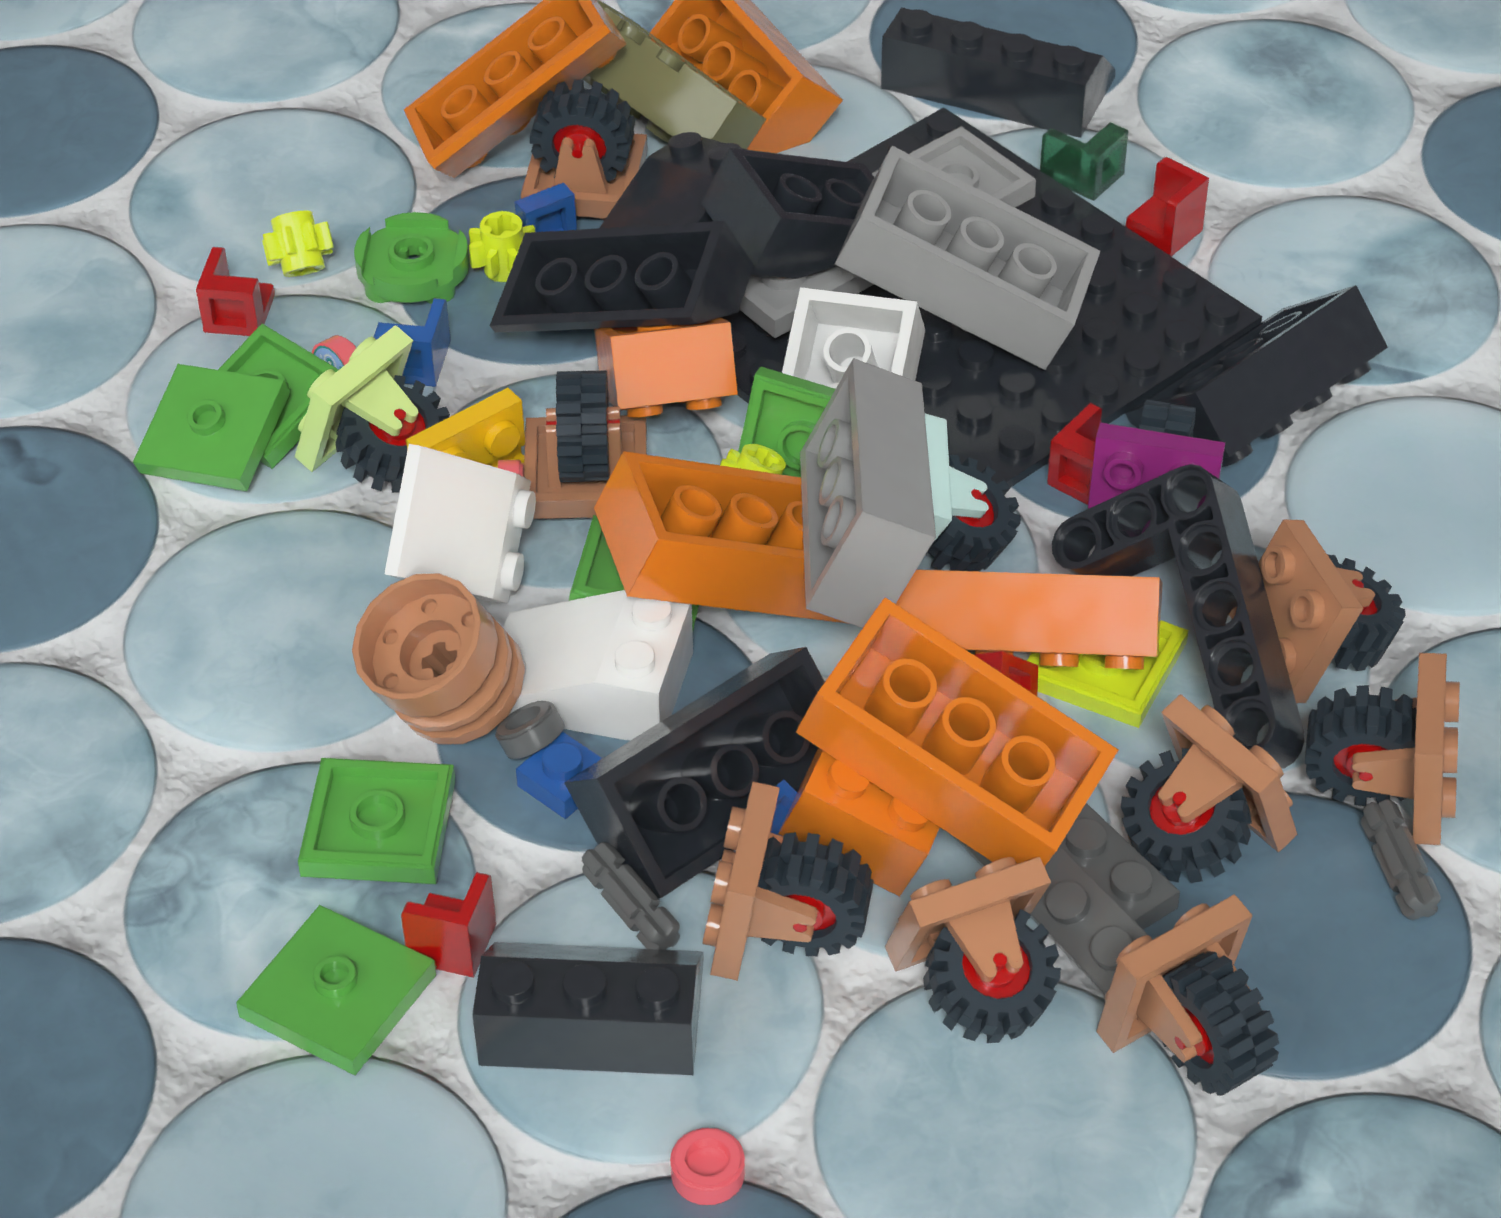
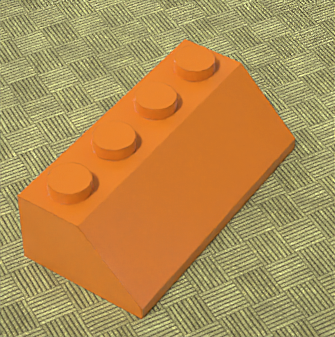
M543 0L406 107L404 112L428 163L435 170L455 178L467 168H473L480 164L488 152L509 135L521 132L529 124L531 118L536 115L539 102H542L543 96L549 90L555 92L556 85L564 81L569 90H571L574 79H583L594 69L604 67L627 44L612 19L596 0Z
M674 0L650 31L651 34L766 118V121L748 146V150L779 153L810 142L843 101L836 91L751 0Z
M916 570L896 605L965 650L975 651V654L1005 651L1014 655V652L1040 653L1039 666L1078 667L1079 654L1105 655V668L1144 670V657H1158L1163 582L1160 577Z

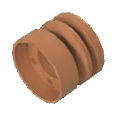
M435 573L415 574L393 583L370 602L356 626L352 653L357 674L370 690L389 708L393 709L417 735L434 743L465 744L488 734L509 715L521 694L525 666L519 645L458 580Z

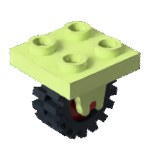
M393 326L377 340L372 336L368 337L354 350L346 365L337 372L332 369L326 370L311 385L307 396L310 398L308 410L298 426L301 435L295 453V458L311 472L316 470L336 452H343L340 462L345 469L356 465L353 477L360 483L369 475L374 478L371 488L381 491L384 481L391 482L392 493H399L407 457L406 439L450 417L447 406L437 409L441 398L435 391L427 397L422 395L425 384L416 380L412 389L404 386L405 376H402L413 339L399 327Z

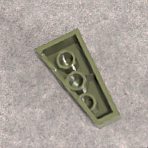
M596 0L612 19L627 45L616 53L610 63L604 67L594 69L583 78L584 81L591 86L593 81L602 83L601 92L606 95L611 88L619 93L617 104L627 101L631 107L629 114L634 115L637 119H640L642 115L649 119L645 127L667 143L677 134L696 132L701 137L723 143H735L741 148H748L766 121L765 117L634 20L601 0Z

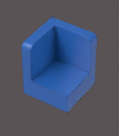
M434 298L425 326L378 322L374 334L376 340L395 325L413 339L402 376H405L404 384L414 385L417 380L425 384V386L436 387L451 339L446 299Z

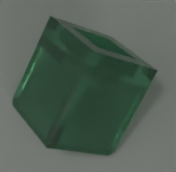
M1110 122L1087 143H1083L1051 128L1042 136L1040 171L1069 190L1094 201L1124 175L1129 130Z

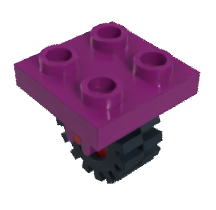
M1147 400L1142 412L1139 429L1100 422L1095 443L1088 509L1178 467L1189 464L1199 465L1220 479L1225 442L1193 437L1196 407ZM1206 495L1199 501L1197 508L1205 501ZM1150 521L1144 526L1142 533L1147 529Z

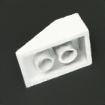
M800 287L782 373L836 389L854 358L915 381L925 334V327L918 303L916 301Z
M409 444L384 574L403 580L415 574L440 573L460 581L477 599L508 604L510 591L518 590L524 571V556L518 553L522 528L528 529L535 513L536 496L533 491H529L531 481L514 472L427 447Z
M625 590L509 612L503 628L519 645L525 666L521 694L509 715L532 702L549 701L553 703L563 720L564 729L628 741L633 740L673 713L693 655L692 604L628 597Z

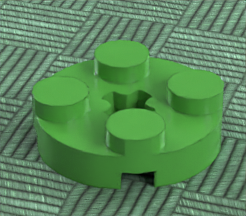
M420 212L396 214L385 218L386 228L380 229L371 235L369 227L358 237L354 247L357 276L365 286V294L368 299L376 303L426 301L432 304L434 298L446 299L448 302L455 296V286L463 281L469 269L466 236L460 229L459 235L450 230L448 220L438 215ZM409 255H419V256H420L419 258L408 259V258H409Z

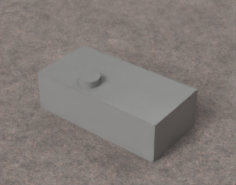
M891 146L864 196L835 265L905 300L916 301L920 308L1045 370L1075 325L1100 250Z
M853 358L800 452L806 609L863 628L884 597L896 604L935 540L936 532L922 383Z

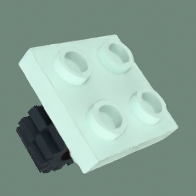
M925 413L936 538L927 551L935 557L931 566L941 570L946 563H949L950 571H965L966 569L967 571L980 572L982 568L984 570L987 569L1016 536L1018 531L1015 529L1020 525L1021 515L1014 512L1019 507L1016 497H1005V494L1010 489L1005 480L996 484L991 479L996 473L992 468L987 466L980 472L977 470L978 460L968 457L961 465L959 455H948L947 419Z

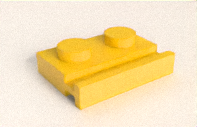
M507 387L407 438V451L409 444L419 445L497 468L498 460H521V463H524L525 456L521 451V447L525 445L522 400Z

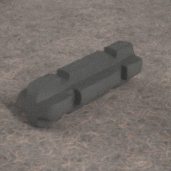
M1389 799L1379 803L1370 802L1363 808L1364 816L1361 818V825L1369 841L1376 843L1372 846L1373 851L1391 889L1399 893L1395 898L1403 915L1410 920H1416L1422 916L1431 917L1438 911L1437 904L1440 902L1441 896L1433 879L1430 876L1424 875L1428 872V869L1409 829L1406 826H1402L1405 820L1397 804Z
M601 842L594 849H588L582 856L584 864L582 868L583 874L594 887L603 889L600 894L630 930H640L636 937L644 947L657 950H666L668 947H674L680 939V934L678 933L680 929L679 922L667 908H657L661 901L631 866L622 864L625 859L610 843Z

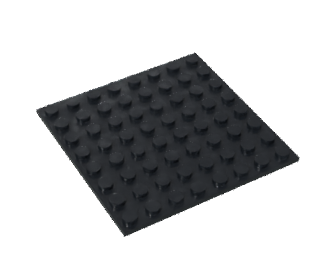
M943 107L847 162L865 164L869 171L873 173L879 170L891 146L909 154L962 126L1036 179L1035 197L1015 208L1100 250L1075 325L1045 370L919 307L925 327V334L915 381L922 383L924 413L947 419L948 455H959L961 465L968 457L978 460L977 470L982 472L989 466L996 471L991 479L996 484L1005 480L1011 488L1049 463L1051 440L1088 404L1092 403L1102 408L1101 423H1111L1260 324L1262 316ZM875 284L857 293L859 295L905 300ZM739 309L737 313L721 318L729 321L731 324L738 396L749 404L755 373L760 367L782 373L791 330L774 338Z

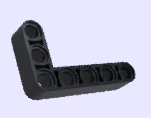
M1189 464L1178 467L1093 506L1061 523L1052 540V554L1058 564L1075 575L1135 576L1176 557L1214 709L1233 728L1234 735L1232 737L1248 750L1254 745L1263 748L1276 760L1282 769L1294 763L1304 746V729L1243 504L1237 491L1203 467ZM1206 495L1205 501L1197 508L1199 501ZM1148 521H1150L1149 526L1142 533L1144 526L1147 524ZM1095 546L1094 551H1093L1092 554L1089 556L1090 551H1091L1092 548ZM1222 550L1220 558L1211 566L1215 555ZM1238 607L1233 619L1226 624L1229 613L1232 609ZM1253 664L1251 675L1241 684L1243 673ZM1269 723L1267 735L1257 744L1259 731L1264 725Z

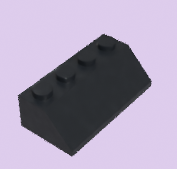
M901 7L882 36L881 89L1079 138L1084 134L1115 79L1116 69L1103 55L1083 51L1075 46H1062L1032 39L1025 34H1011L982 27L975 22H961L944 18L919 9L911 10Z
M725 221L525 233L489 326L495 333L699 324L739 311L754 264Z
M1357 285L1282 308L1125 414L1130 423L1139 429L1142 412L1147 400L1196 407L1193 437L1225 442L1222 467H1226L1251 454L1253 449L1250 443L1259 436L1261 439H1266L1290 427L1293 424L1290 415L1298 409L1300 412H1304L1329 400L1333 396L1329 388L1337 382L1339 385H1343L1368 373L1371 370L1368 361L1387 349L1388 346Z
M807 647L770 653L570 778L564 784L595 841L598 844L606 842L613 845L625 859L622 864L631 866L656 897L662 898L723 857L724 849L734 851L733 849L724 848L732 807L746 809L752 782L776 786L782 780H785L798 792L819 747L797 734L796 731L825 681Z

